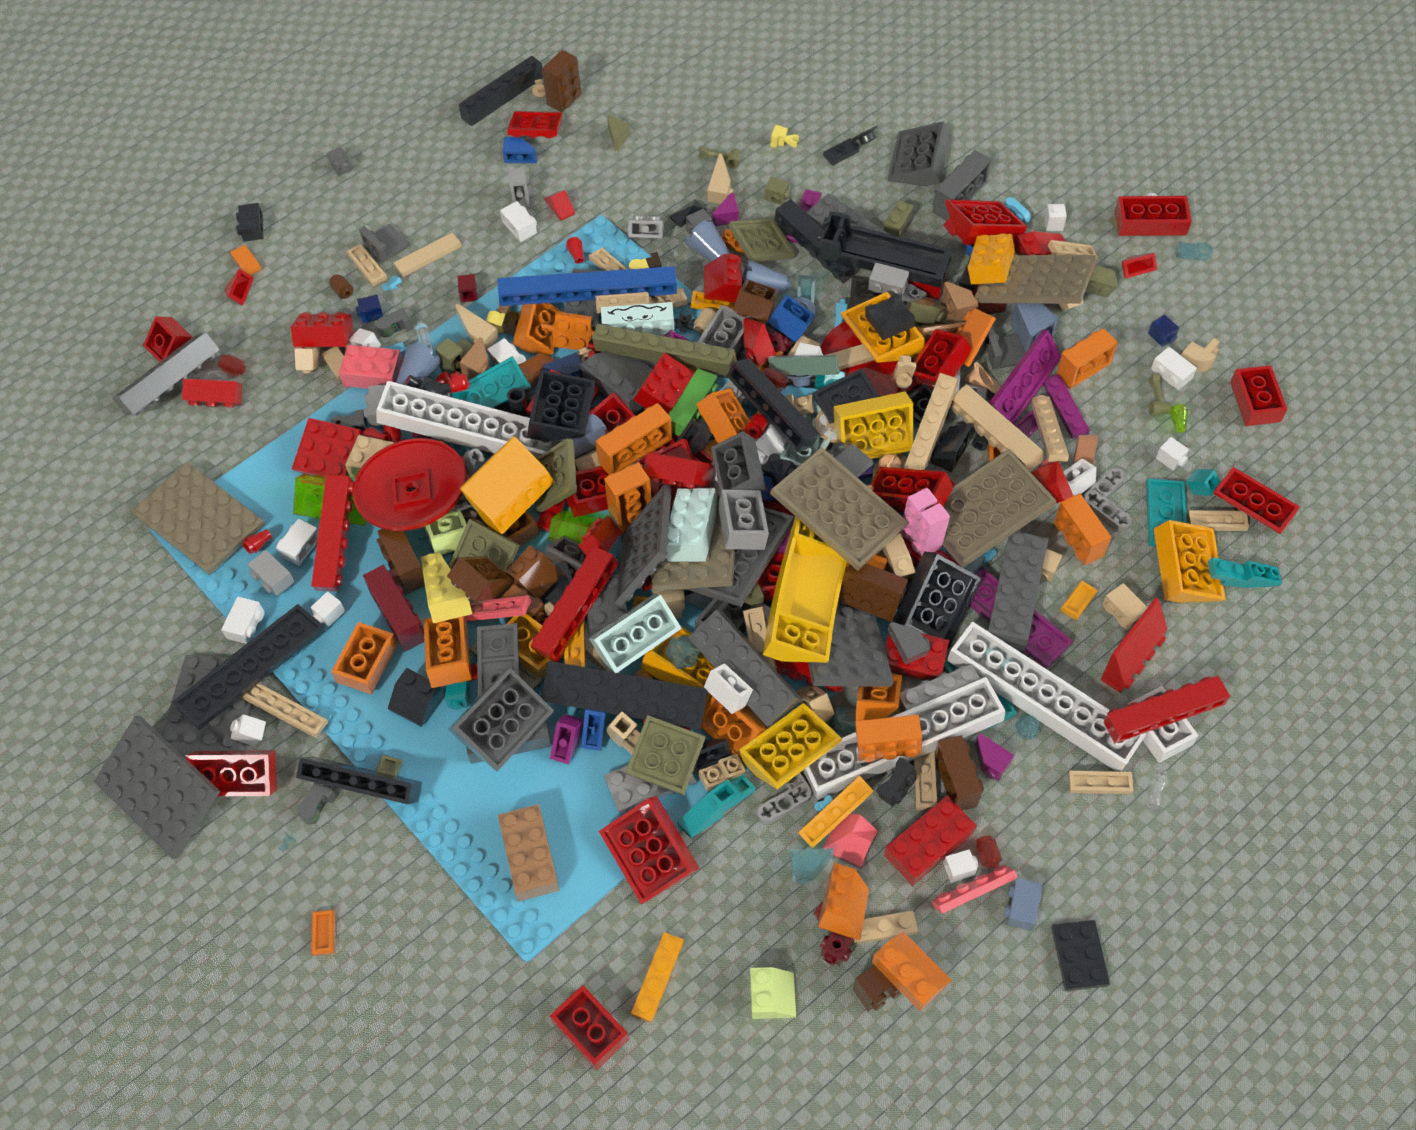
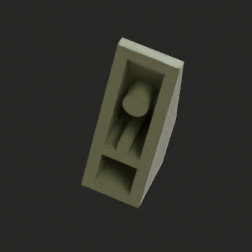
M930 298L910 301L907 309L915 316V321L934 325L939 322L941 323L946 315L944 313L946 307Z

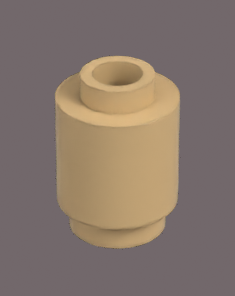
M712 308L702 309L694 322V329L698 333L703 334L716 314L715 310Z

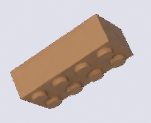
M539 804L499 814L498 819L518 902L560 891Z

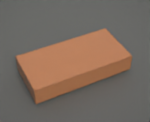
M1078 435L1073 464L1083 458L1093 465L1098 443L1097 435Z

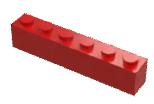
M326 475L311 587L316 591L339 592L340 587L343 585V575L341 574L342 568L346 564L344 551L348 547V538L346 536L351 525L349 513L353 510L351 497L354 481L349 476Z
M594 546L586 555L585 561L576 571L571 583L566 586L562 597L555 603L553 611L545 619L542 628L532 640L530 646L537 654L554 662L558 661L619 565L613 554Z
M1219 675L1212 678L1207 676L1198 683H1187L1175 691L1170 689L1160 696L1152 695L1143 702H1132L1126 708L1120 710L1118 708L1112 709L1107 713L1103 723L1115 744L1224 706L1230 698V694Z

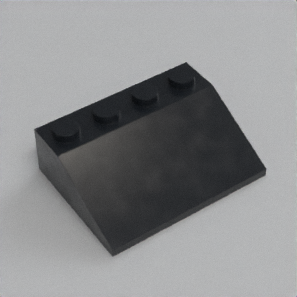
M541 370L530 415L527 438L547 442L584 437L595 380Z
M924 551L892 622L920 631L922 634L949 640L947 648L949 649L981 578L937 553Z

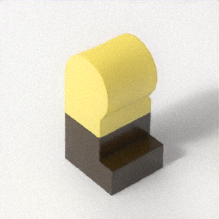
M658 252L651 253L649 258L642 260L634 259L629 263V269L662 267Z
M490 311L486 322L497 328L498 333L515 335L519 314L512 311L511 314Z

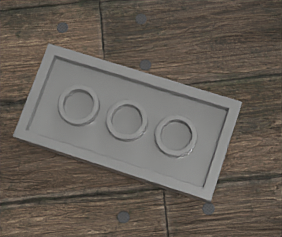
M628 766L604 775L619 814L633 809L649 797L657 796L660 798L673 793L667 789L626 775L625 772ZM693 773L688 786L696 783Z

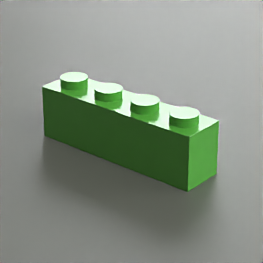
M699 368L696 370L668 414L671 417L673 434L680 436L692 418L695 420L701 419L702 416L696 404L709 394L718 391L717 375Z

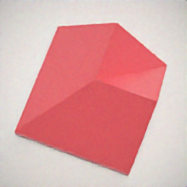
M849 814L831 831L822 850L861 868L878 830L861 815Z

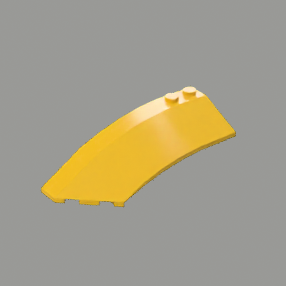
M796 516L776 583L763 655L779 661L827 663L830 655L836 608L847 561Z

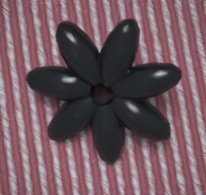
M680 314V319L675 318L674 322L678 323L675 325V329L681 328L682 332H685L686 328L693 330L691 324H694L695 320H690L692 315L684 316Z

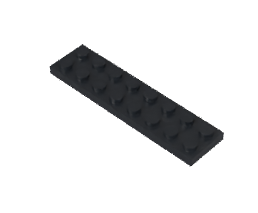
M297 604L172 701L173 707L198 730L202 729L325 631L324 626Z
M548 661L541 698L547 703L604 711L608 714L619 715L623 712L630 718L646 720L648 715L676 726L701 730L708 691L705 688Z

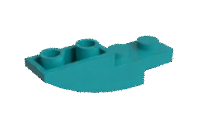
M1213 557L1208 560L1211 578L1220 580L1221 585L1243 588L1282 585L1278 567L1253 561L1240 564Z
M744 775L732 781L727 779L699 800L678 821L677 825L691 839L723 818L724 812L753 794L756 787Z

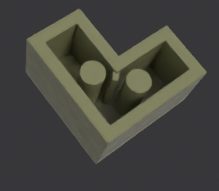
M449 338L439 343L435 348L436 356L438 355L442 360L439 365L440 370L449 374L455 372L462 374L459 362L473 345L464 338L457 343H454Z

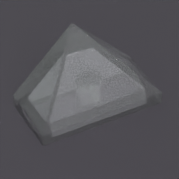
M226 365L190 372L191 379L228 381Z

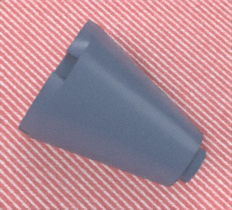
M704 220L691 231L693 233L692 236H687L685 241L688 247L709 261H713L723 254H730L711 220L709 222Z
M747 260L748 265H745L742 284L746 279L779 289L778 294L785 293V290L788 291L790 280H787V276L752 260Z
M410 342L396 383L406 385L405 382L409 375L416 378L418 376L428 377L440 365L441 358L438 355L435 358L432 355L434 351L418 342H415L414 345L413 342Z
M594 414L588 416L585 436L570 438L573 440L574 458L595 449L596 440L602 435H606L605 430L607 428L605 424Z

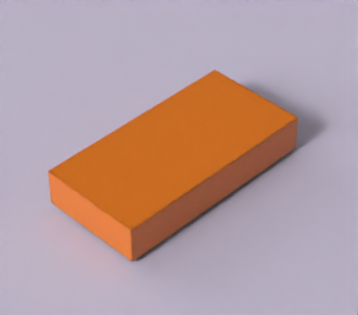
M246 245L230 252L240 269L247 274L252 275L262 270L261 265Z
M335 911L312 912L311 954L313 956L334 954Z

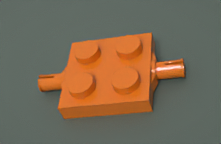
M556 311L553 325L542 323V331L552 332L553 347L580 350L588 347V343L594 334L591 326L592 316Z

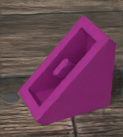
M731 192L712 213L715 226L727 225L730 221H739V211L734 193Z

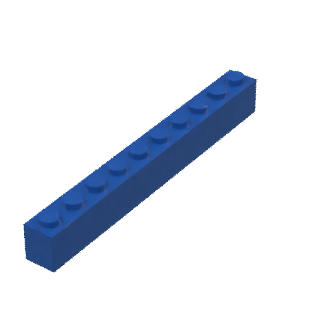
M675 266L497 278L500 306L596 300L595 296L648 292L649 296L677 294Z

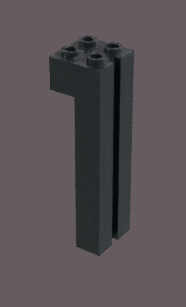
M830 211L829 216L825 217L823 222L825 229L819 233L817 240L820 244L821 259L870 271L873 270L875 263L909 271L910 281L942 288L952 259V249L851 225L849 215Z

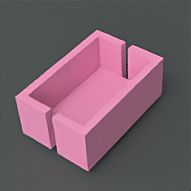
M928 488L908 497L903 518L909 523L901 531L902 536L905 539L907 538L909 542H912L913 550L919 553L921 557L924 551L933 553L942 548L950 515L940 503L925 510V508L938 501Z

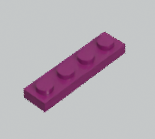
M1060 374L1047 377L1042 385L1071 439L1078 438V435H1088L1090 430Z

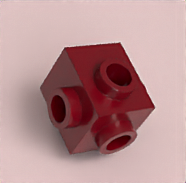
M778 332L769 334L771 343H778V346L774 348L775 353L781 351L784 353V356L789 353L788 347H790L787 337H784L781 333L778 334Z
M832 932L830 936L825 935L820 944L823 960L830 965L836 964L840 967L843 961L847 962L853 952L850 948L853 945L854 939Z

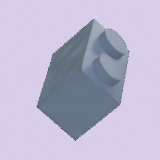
M1016 878L1014 884H1010L1008 897H1011L1010 905L1006 904L1004 917L1008 918L1007 925L1033 931L1036 925L1042 888L1041 883Z

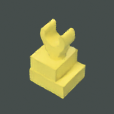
M775 125L770 147L777 148V145L784 147L785 142H787L791 147L796 148L797 142H799V135L787 136L788 128Z

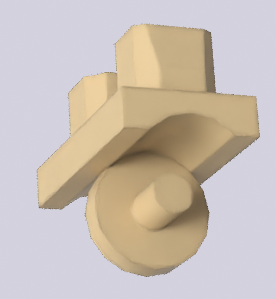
M901 355L899 357V362H897L891 379V385L897 384L900 388L910 387L916 369V363L911 362V356Z

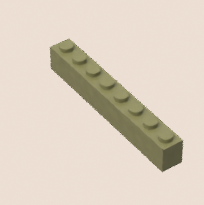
M597 324L592 336L596 351H608L617 355L658 362L663 353H666L689 369L697 370L699 368L719 375L727 376L733 363L737 362L734 349Z

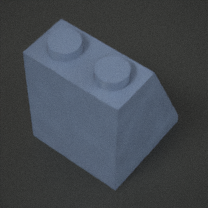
M1014 303L1010 323L1014 333L1018 334L1024 353L1027 352L1042 330H1048L1053 339L1058 317L1042 303Z

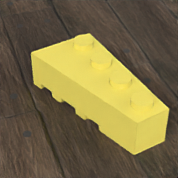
M440 552L422 556L421 563L427 602L433 623L472 614L469 600L465 596L466 593L462 589L453 586L451 580L447 577L450 568Z

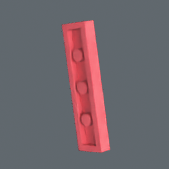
M526 595L469 602L472 614L466 615L464 618L467 622L522 616L526 614L532 600Z
M998 866L987 875H979L970 883H962L951 892L939 894L936 899L932 900V904L937 911L943 914L1016 879L1017 875L1015 870L1008 866Z

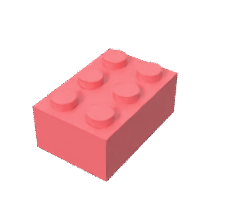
M347 345L339 371L343 386L369 389V386L386 385L387 381L396 383L403 363L401 352L397 349Z

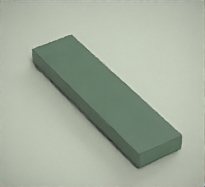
M837 355L768 357L770 375L839 374Z

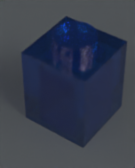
M377 294L357 299L358 306L355 308L357 316H361L363 323L375 321L383 317Z
M1164 314L1151 323L1148 334L1164 347L1168 343L1172 344L1177 339L1179 327Z

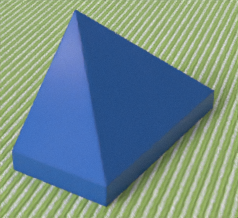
M585 709L581 748L602 750L606 712Z

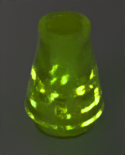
M1183 404L1174 405L1169 413L1175 426V431L1177 433L1186 432L1188 409Z

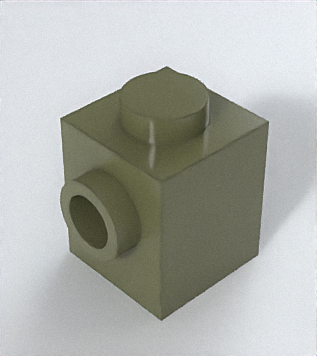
M770 177L765 187L764 200L782 205L791 195L789 182Z

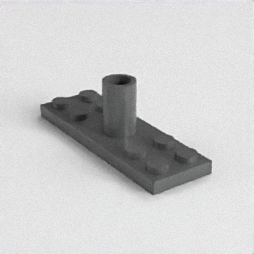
M517 623L477 627L479 697L505 669L510 667L519 676Z

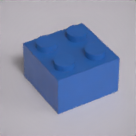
M786 294L769 318L768 323H770L773 329L784 333L785 337L789 340L797 342L815 314Z

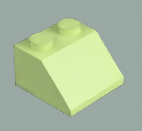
M450 510L439 520L425 526L434 553L440 552L441 555L456 550L467 525L461 511L454 512Z
M773 967L750 968L752 1019L796 1018L794 973Z

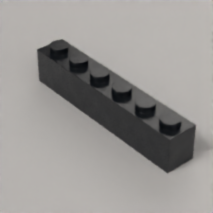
M531 55L459 103L461 119L472 127L533 86L535 80L543 79L542 63Z
M789 199L775 209L774 220L777 225L783 227L789 236L794 237L799 245L804 247L813 258H816L824 268H827L836 279L845 283L858 273V267L821 259L820 244L817 240L819 233L823 232V228L794 201Z
M749 358L734 362L727 377L797 452L811 448L820 433Z
M313 756L301 757L299 759L296 775L298 779L404 804L418 803L422 787L421 781Z

